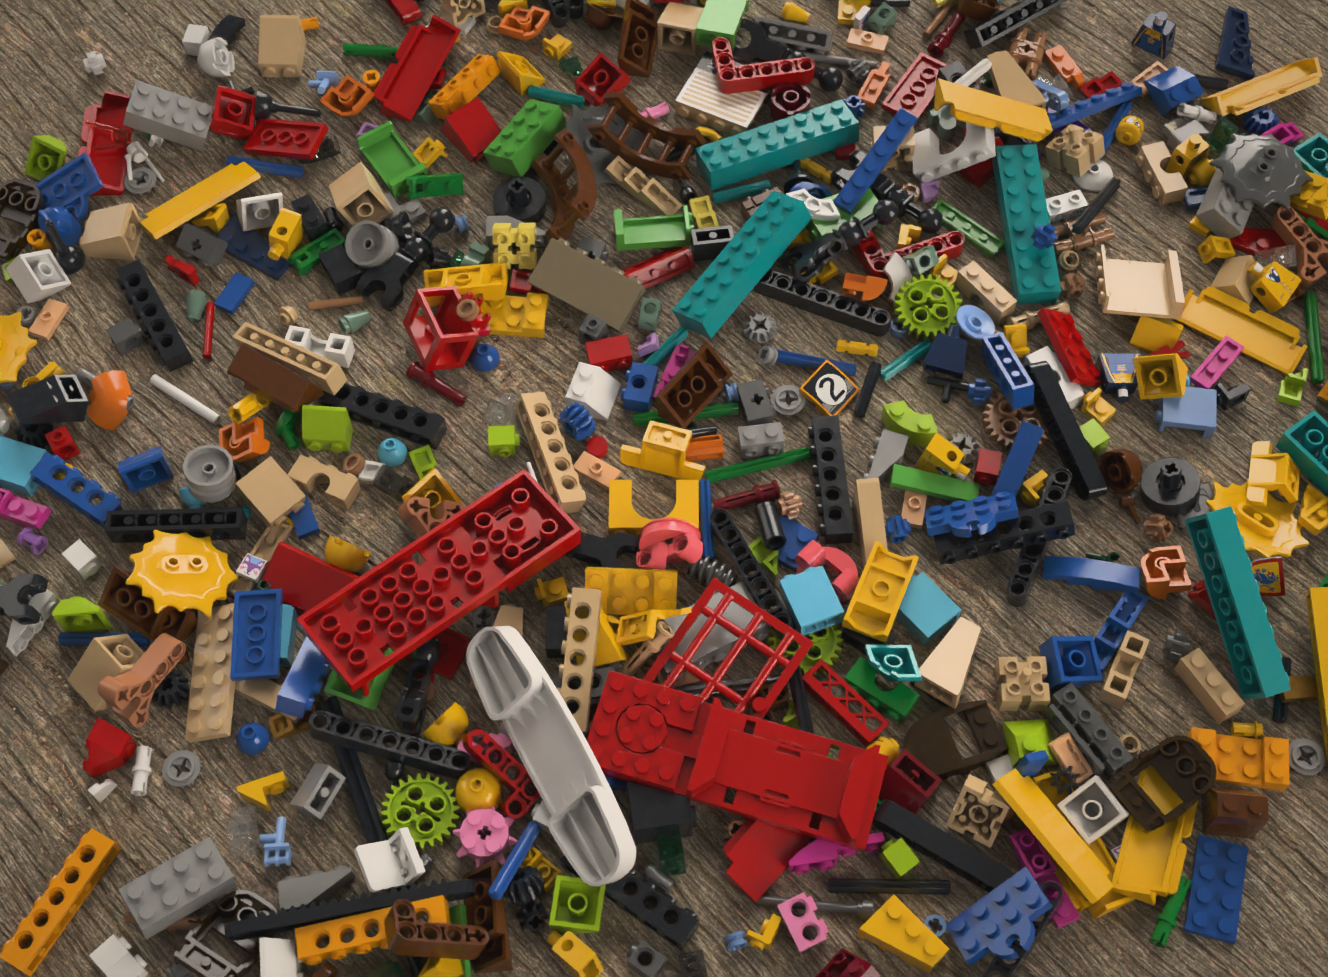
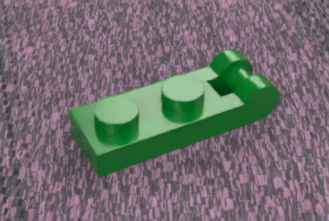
M462 173L420 175L405 178L409 190L407 191L408 199L464 195ZM422 184L423 189L417 190L416 185Z
M334 228L291 254L288 261L292 266H296V271L300 275H305L309 272L310 268L321 262L318 254L339 244L344 248L346 239Z

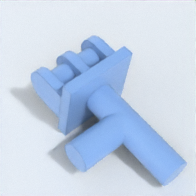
M316 71L317 80H309L308 87L317 88L319 94H324L331 86L337 87L339 74L336 71Z
M277 817L275 834H260L259 843L264 844L265 867H269L270 864H275V866H280V864L284 863L286 866L291 865L293 853L289 842L284 843L285 817Z

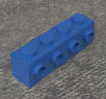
M307 636L278 693L275 711L303 719L307 710L311 711L315 701L313 696L314 694H319L323 683L321 679L322 677H327L330 669V664Z

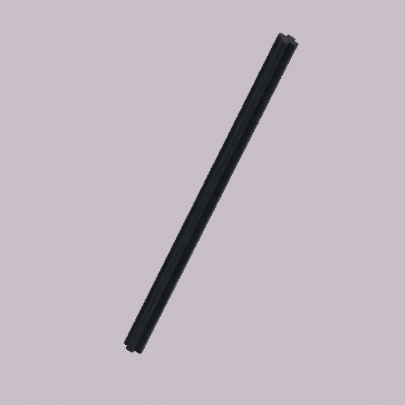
M330 696L328 699H322L318 703L321 711L344 717L337 696ZM345 729L337 731L339 734L343 735L348 733V731ZM332 744L342 774L346 777L345 782L367 844L388 840L357 751ZM406 956L413 977H418L429 957Z

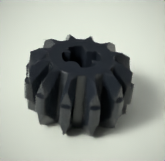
M52 423L19 424V428L15 429L17 441L38 448L41 447L45 450V444H49L45 434L53 431L54 426Z
M178 669L175 672L171 670L154 690L152 700L157 701V705L161 708L166 705L167 708L171 709L173 703L180 706V700H187L186 692L190 691L188 678Z
M531 866L520 867L504 893L509 904H515L516 907L522 904L526 906L531 901L535 902L537 897H541L542 892L545 890L541 873L537 868H531Z

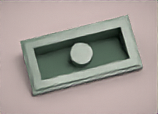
M432 89L424 97L413 119L427 126L436 119L427 102L441 89Z

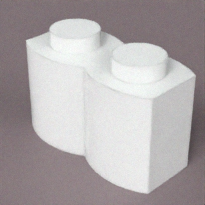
M113 934L89 955L107 977H145L149 974L145 969L148 965L139 954L133 956L129 951L132 945L123 936L118 938Z

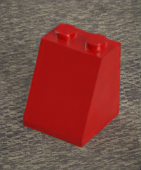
M477 97L446 116L441 132L471 163L474 160L479 162L485 158L483 152L501 133V129Z

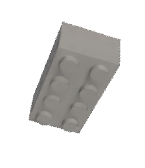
M136 80L126 109L123 125L202 151L209 131L213 106Z
M1216 168L1196 217L1217 236L1231 239L1242 234L1255 202L1250 200L1235 202L1234 191L1229 185L1221 183L1220 180L1223 173L1220 169Z
M208 837L118 890L141 933L147 940L236 887V883L211 838Z

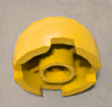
M332 535L329 536L324 549L325 559L328 563L350 573L360 571L366 565L371 555V552L362 550L356 545L340 538H335Z
M455 701L423 732V735L428 741L448 747L454 743L458 746L460 741H463L464 733L469 727L468 715L464 708Z
M486 768L468 770L460 776L456 784L455 797L457 804L465 813L467 810L472 812L473 810L490 809L493 806L497 809L503 801L504 791L501 782Z

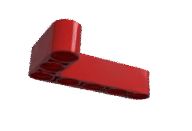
M718 37L712 42V61L718 88L724 94L772 89L788 81V84H795V82L808 84L814 79L815 62L809 57L735 66L729 40L724 37Z
M870 229L866 231L869 238L865 239L863 237L862 241L857 246H854L853 249L868 276L888 279L890 281L882 270L893 253L896 252L903 258L923 247L934 245L938 258L946 254L948 261L962 254L965 237L959 231H951L884 254Z

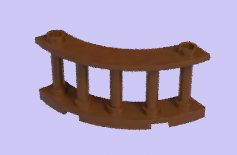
M622 91L606 92L603 99L608 104L609 109L601 124L587 126L592 137L615 156L619 155L626 163L634 167L636 166L640 170L674 180H690L691 176L686 170L685 165L695 148L708 144L699 129L691 130L675 127L672 130L666 128L664 123L650 116L645 118L638 113L639 108ZM615 114L625 122L617 138L608 130V126ZM632 127L644 134L636 151L624 144ZM651 139L666 143L658 159L643 155ZM673 147L685 148L678 163L665 162Z
M565 128L554 137L559 144L547 157L544 153L532 163L531 167L541 177L545 185L550 186L553 193L551 199L556 214L545 234L550 239L558 240L562 238L567 241L573 231L575 222L579 218L584 221L591 214L596 203L597 185L592 166L585 152L575 140V136ZM565 151L571 163L561 174L554 165V161ZM575 171L577 183L569 190L567 180Z

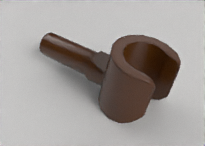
M1302 284L1297 286L1285 306L1295 299L1297 301L1303 299L1305 289Z
M1121 495V498L1118 500L1120 508H1128L1135 524L1141 523L1135 511L1134 497L1132 495Z

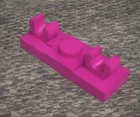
M1226 335L1190 377V382L1196 388L1211 389L1240 355L1244 346Z
M682 344L680 346L676 345L653 395L654 401H656V395L696 353L695 351L689 350L688 346Z

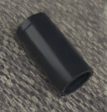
M762 502L755 507L754 513L765 548L768 550L780 549L786 544L787 540L776 505L773 502Z

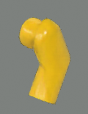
M702 126L696 128L699 129L703 137H707L712 142L723 139L722 136L711 128Z

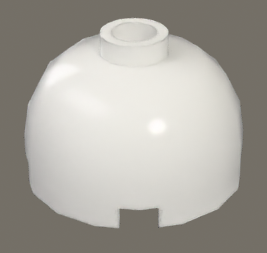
M217 37L206 41L200 46L197 62L199 67L208 76L214 78L230 76V71L234 72L235 69L233 53L227 50L226 46L228 43L223 38Z

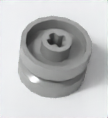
M365 220L358 222L350 229L346 236L345 248L347 255L353 262L371 269L384 266L399 251V243L393 231L374 221Z
M204 445L190 451L185 457L183 471L188 491L194 498L201 502L213 503L227 498L234 491L237 479L232 456L226 449L217 445Z

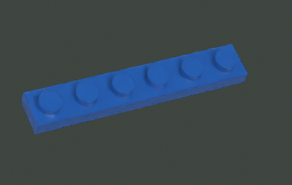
M1126 82L1118 88L1107 89L1105 93L1092 95L1090 99L1085 101H1077L1066 109L1047 113L1052 130L1142 95V87L1133 85L1132 82Z
M902 108L898 110L834 199L833 203L836 207L849 215L853 212L917 122V117Z

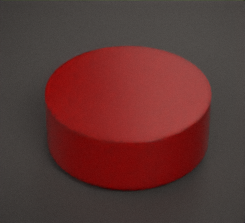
M600 436L590 438L586 444L587 453L598 459L605 457L608 453L606 439Z

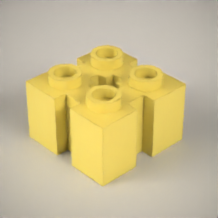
M494 223L492 228L493 245H498L493 253L494 263L506 262L507 269H511L512 264H519V269H535L537 266V247H532V244H535L537 239L536 223H519L518 228H511V223ZM512 243H516V246L520 248L513 249V247H511Z

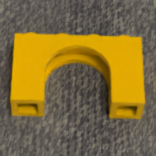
M610 480L609 536L617 532H624L640 538L641 529L653 521V519L644 518L634 510L632 506V480ZM676 480L675 507L669 515L663 518L685 520L694 525L699 531V480Z

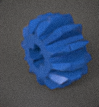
M1261 106L1245 114L1243 129L1248 130L1247 135L1252 133L1261 135L1278 125L1279 115L1274 114V109H1267V106L1264 108Z
M578 403L571 404L560 413L559 419L563 424L562 427L565 428L566 433L570 434L571 438L580 441L589 437L595 430V422L592 420L593 416L589 414V411L583 405Z

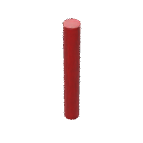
M213 302L206 303L203 344L204 359H211L215 311Z

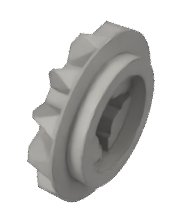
M140 167L132 170V181H129L128 174L126 175L124 185L127 191H130L133 195L139 193L142 196L144 192L150 193L151 188H156L157 177L151 169ZM143 180L145 181V183H140V185H138V183H137L138 181H139V182H142Z
M763 312L761 314L753 313L750 317L747 316L746 321L743 323L745 336L753 342H767L776 334V321L772 319L771 315L767 316ZM756 324H764V329H756Z
M783 385L772 393L771 404L774 405L775 410L781 416L784 414L791 417L793 414H799L804 409L805 396L799 393V388L792 385ZM786 395L792 401L790 406L785 402Z
M957 432L954 435H949L947 440L958 449L960 444L964 443L965 449L962 451L964 456L960 461L961 464H968L976 459L979 444L976 443L975 437L968 436L967 432L965 434Z
M1302 738L1294 740L1289 744V766L1294 769L1295 773L1303 774L1306 777L1308 775H1316L1323 769L1325 754L1317 743ZM1301 753H1302L1304 756H1306V755H1308V756H1309V755H1312V756L1310 757V759L1308 760V763H1307L1305 760H1304V761H1301V760L1298 761V759H1299L1300 756H1301Z
M179 750L166 758L162 767V774L165 781L173 787L184 788L188 784H193L197 776H200V767L202 766L196 754L188 750ZM185 764V767L189 770V772H182L181 775H179V772L177 769H175V767H183V765Z

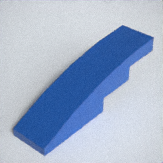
M1045 556L1042 575L1044 580H1067L1068 585H1091L1093 590L1139 591L1141 569L1095 559Z
M1125 591L1094 638L1101 672L1149 599L1138 591Z

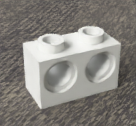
M1080 189L1046 199L1050 225L1058 224L1062 219L1067 220L1078 217L1088 207V203Z

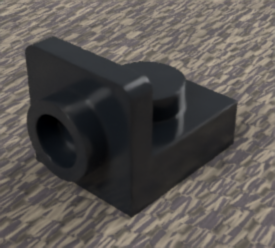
M1218 383L1214 390H1217V405H1220L1226 411L1245 401L1251 388L1247 383H1244L1240 386L1234 385L1226 390L1221 383Z

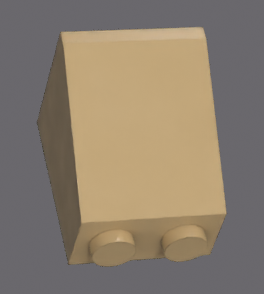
M669 2L658 20V49L696 56L699 45L695 44L696 26L704 8Z
M260 15L258 65L262 77L301 78L306 39L299 15Z
M359 162L329 185L336 208L352 226L365 220L380 223L394 212L374 176L362 162Z
M133 203L90 211L89 218L85 221L84 234L79 240L80 248H82L86 257L134 261L143 227L140 224L141 220Z
M271 456L235 483L236 495L270 528L275 525L279 527L288 519L286 516L292 511L296 513L305 506L303 502L306 501V495Z
M128 634L95 637L71 673L68 681L94 711L112 709L114 706L105 702L99 695V683L106 676L114 677L129 671L144 652Z

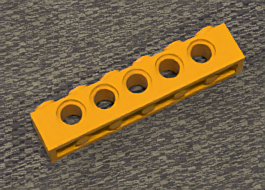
M92 828L88 833H85L81 837L79 846L74 853L65 859L61 871L50 880L48 889L43 896H40L34 902L30 914L19 923L17 932L12 939L3 945L0 958L31 977L121 850L119 845ZM94 854L91 861L85 862L87 856ZM79 875L78 880L70 884L72 877ZM64 896L63 901L55 905L57 898ZM48 917V922L40 927L41 920ZM29 939H33L31 946L24 949L25 943Z
M443 895L411 902L415 909L417 921L422 916L427 915L428 922L451 924L448 900ZM391 907L295 928L298 959L311 966L320 964L323 959L327 958L332 960L344 959L349 953L366 954L371 952V948L380 946L382 949H388L384 919ZM378 926V934L374 937H369L370 930ZM350 932H354L353 940L345 943V936ZM329 937L328 946L320 949L321 941Z

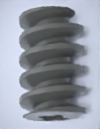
M707 556L704 560L700 558L696 563L690 564L687 575L690 574L691 579L695 580L698 578V583L700 584L706 582V587L714 577L728 587L735 585L738 579V574L733 576V568L725 572V564L717 568L718 560L710 564V556Z

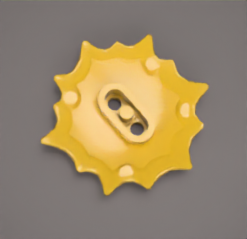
M21 312L4 316L0 314V384L17 381L19 369L27 362L28 351L37 344V340L28 337V328L21 326Z
M1249 479L1241 486L1231 483L1228 488L1221 486L1217 482L1213 483L1214 497L1213 500H1207L1206 505L1211 511L1229 506L1232 507L1233 512L1237 516L1240 534L1245 541L1244 547L1246 551L1255 552L1263 558L1273 555L1290 557L1294 549L1309 545V542L1301 536L1300 531L1303 526L1297 522L1293 515L1294 509L1297 506L1296 502L1289 504V502L1278 501L1268 492L1267 506L1250 505L1247 503Z
M154 530V539L142 546L143 551L130 555L129 560L135 566L132 574L126 580V584L141 587L142 596L153 600L155 613H159L167 606H173L180 612L190 608L196 609L210 618L212 616L213 603L216 600H226L229 585L239 581L238 576L229 567L228 554L216 549L212 545L211 537L209 536L196 538L187 532L170 534Z

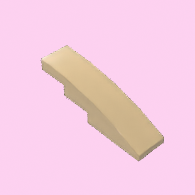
M619 155L604 170L607 175L632 196L662 216L674 215L682 207V204L654 178L650 180L636 166L634 169L631 168Z
M269 679L235 682V693L254 704L262 705L275 714L279 713L295 723L300 719L275 711L277 696L282 687Z

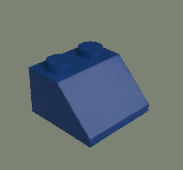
M1178 66L1143 82L1161 116L1177 110L1180 103L1188 105L1204 94L1196 76Z
M161 446L150 448L146 452L127 457L125 460L118 462V470L132 494L174 477Z
M1093 636L1051 637L1039 646L1040 655L1046 656V683H1049V691L1060 690L1069 683H1072L1075 688L1103 681Z

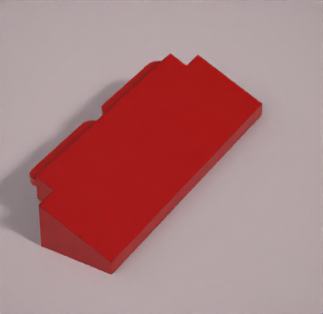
M434 14L428 27L421 24L419 27L415 25L410 27L395 54V59L399 61L398 64L391 63L374 91V98L377 100L376 104L382 105L379 114L411 122L461 29Z
M105 90L102 105L94 103L93 107L88 106L85 109L81 141L86 143L87 147L81 146L78 156L84 152L89 155L104 185L103 188L90 196L123 195L127 171L125 155L128 154L127 147L131 143L132 128L123 125L130 101V95Z
M281 541L275 549L262 580L272 584L270 589H282L283 604L290 605L295 608L296 612L304 614L359 578V576ZM349 598L341 602L349 612L356 608Z
M813 813L809 828L818 830L822 815ZM748 818L724 845L723 850L726 854V860L732 864L726 871V880L753 903L757 904L760 898L766 894L788 868L789 861L813 837Z

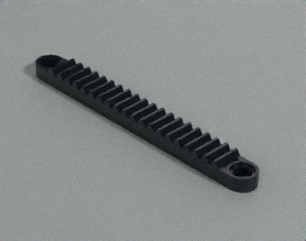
M442 878L440 884L432 880L430 886L422 882L419 888L412 884L408 890L405 885L401 887L400 891L392 887L390 893L382 889L380 895H377L376 892H371L370 897L362 893L359 899L352 895L350 900L347 901L343 896L338 903L332 898L330 904H326L324 900H321L320 906H316L314 902H311L309 908L301 904L299 910L291 906L290 910L286 912L283 907L276 914L274 909H272L267 916L264 911L260 912L259 917L251 913L249 919L234 921L224 925L225 940L239 941L294 931L295 928L392 907L398 899L414 902L441 895L448 902L467 899L476 895L475 881L464 879L447 882L445 878Z

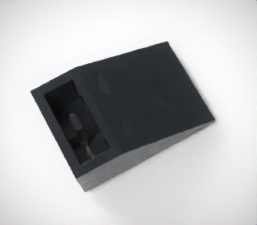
M76 374L53 375L11 392L6 396L18 424L82 422L85 420L89 402Z

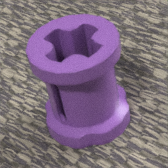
M30 527L24 528L17 536L18 544L28 547L35 555L41 554L48 545V539L44 536H38Z

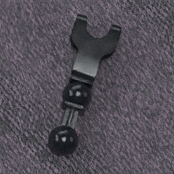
M747 18L742 19L741 27L750 33L751 42L745 48L735 46L732 51L734 57L745 62L754 61L758 58L770 62L806 57L801 51H792V49L771 40L764 25ZM815 66L814 78L819 81V85L823 90L833 92L840 88L843 77L839 69L832 66L824 69Z
M859 150L854 151L849 159L850 167L854 170H846L841 167L836 168L830 175L832 184L842 190L867 154ZM882 173L878 175L870 186L878 201L884 199L894 201L899 209V217L902 218L906 213L917 219L918 226L922 228L923 232L928 234L936 233L942 227L943 217L937 209L920 208L913 203L914 194L909 195L904 188L896 187V183L892 182L891 179Z
M884 199L878 201L874 205L873 213L861 221L854 216L852 218L853 221L843 222L839 226L838 231L834 229L832 233H826L810 243L797 245L787 251L782 256L783 267L793 272L799 281L804 282L813 278L823 270L827 263L840 256L844 250L847 251L848 247L857 246L863 237L868 239L866 231L878 224L885 226L893 224L899 215L898 206L892 200ZM835 241L834 246L830 248L831 243ZM792 257L798 258V261L789 265L788 262ZM802 268H807V271L804 274H800V270Z
M444 207L436 208L429 216L430 225L422 234L415 231V237L409 238L404 244V249L401 247L384 266L367 270L357 283V292L368 297L377 290H384L385 292L381 297L382 307L389 312L393 311L404 299L403 286L419 267L418 262L425 260L429 251L434 250L432 245L433 239L439 233H447L453 228L455 224L454 214Z
M617 532L606 538L581 533V544L565 555L570 554L571 558H576L599 567L629 568L619 563L617 559L624 553L636 554L639 552L640 538L624 532Z
M19 574L8 584L0 586V616L8 615L21 625L39 623L41 613L29 605V602L36 594L46 592L49 581L39 574Z
M437 635L410 653L411 665L396 707V715L400 721L401 732L413 737L417 736L422 730L431 684L430 673H433V666L436 665L440 657V642L436 638ZM418 673L425 674V676L422 678L414 677ZM417 722L413 729H408L405 726L406 723Z

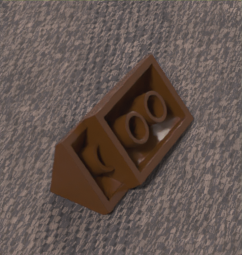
M626 0L618 64L619 69L626 72L628 76L649 77L658 38V25L656 24L658 12L639 0Z
M705 342L656 395L658 416L682 429H685L724 388L723 384L733 375L708 342Z
M243 343L227 370V374L244 381L245 390L295 413L302 409V405H309L324 395V391L310 381Z
M117 565L114 566L98 602L100 607L150 640H154L161 634L167 633L184 642L196 629L197 618L192 609L180 612L173 606H167L159 613H155L153 600L142 596L141 587L126 584V580L131 574Z
M492 860L463 875V880L472 879L475 881L476 895L464 899L467 925L482 927L489 935L488 943L478 958L474 960V973L476 974L513 970L504 894L500 900H493L488 894L489 888L500 872L498 860Z

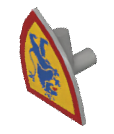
M1268 557L1252 561V571L1255 580L1259 584L1260 596H1285L1282 557Z

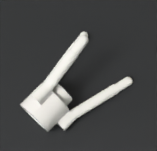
M139 141L130 143L127 147L128 154L125 155L128 180L132 181L131 161L136 163L145 161L163 183L165 181L149 160L147 157L148 153L143 149Z

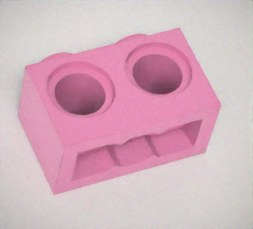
M803 892L777 905L800 953L827 940L825 934L829 931L824 920L817 919L814 913L817 910V906L811 895L806 897ZM796 903H802L806 907V912L801 917H796L791 912L792 906ZM813 926L816 928L817 937L814 940H807L803 937L805 927Z

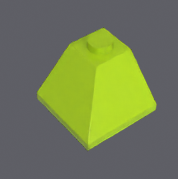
M50 135L33 136L24 174L41 181L63 167L67 153L65 143Z
M79 596L60 600L52 611V616L65 632L112 630L113 627L99 606Z
M1049 719L1002 722L1012 767L1016 768L1025 754L1045 750L1049 756L1044 766L1058 765L1048 747V744L1053 741Z
M556 875L549 921L550 931L558 930L561 933L571 931L573 934L599 932L606 884L590 886L578 877Z

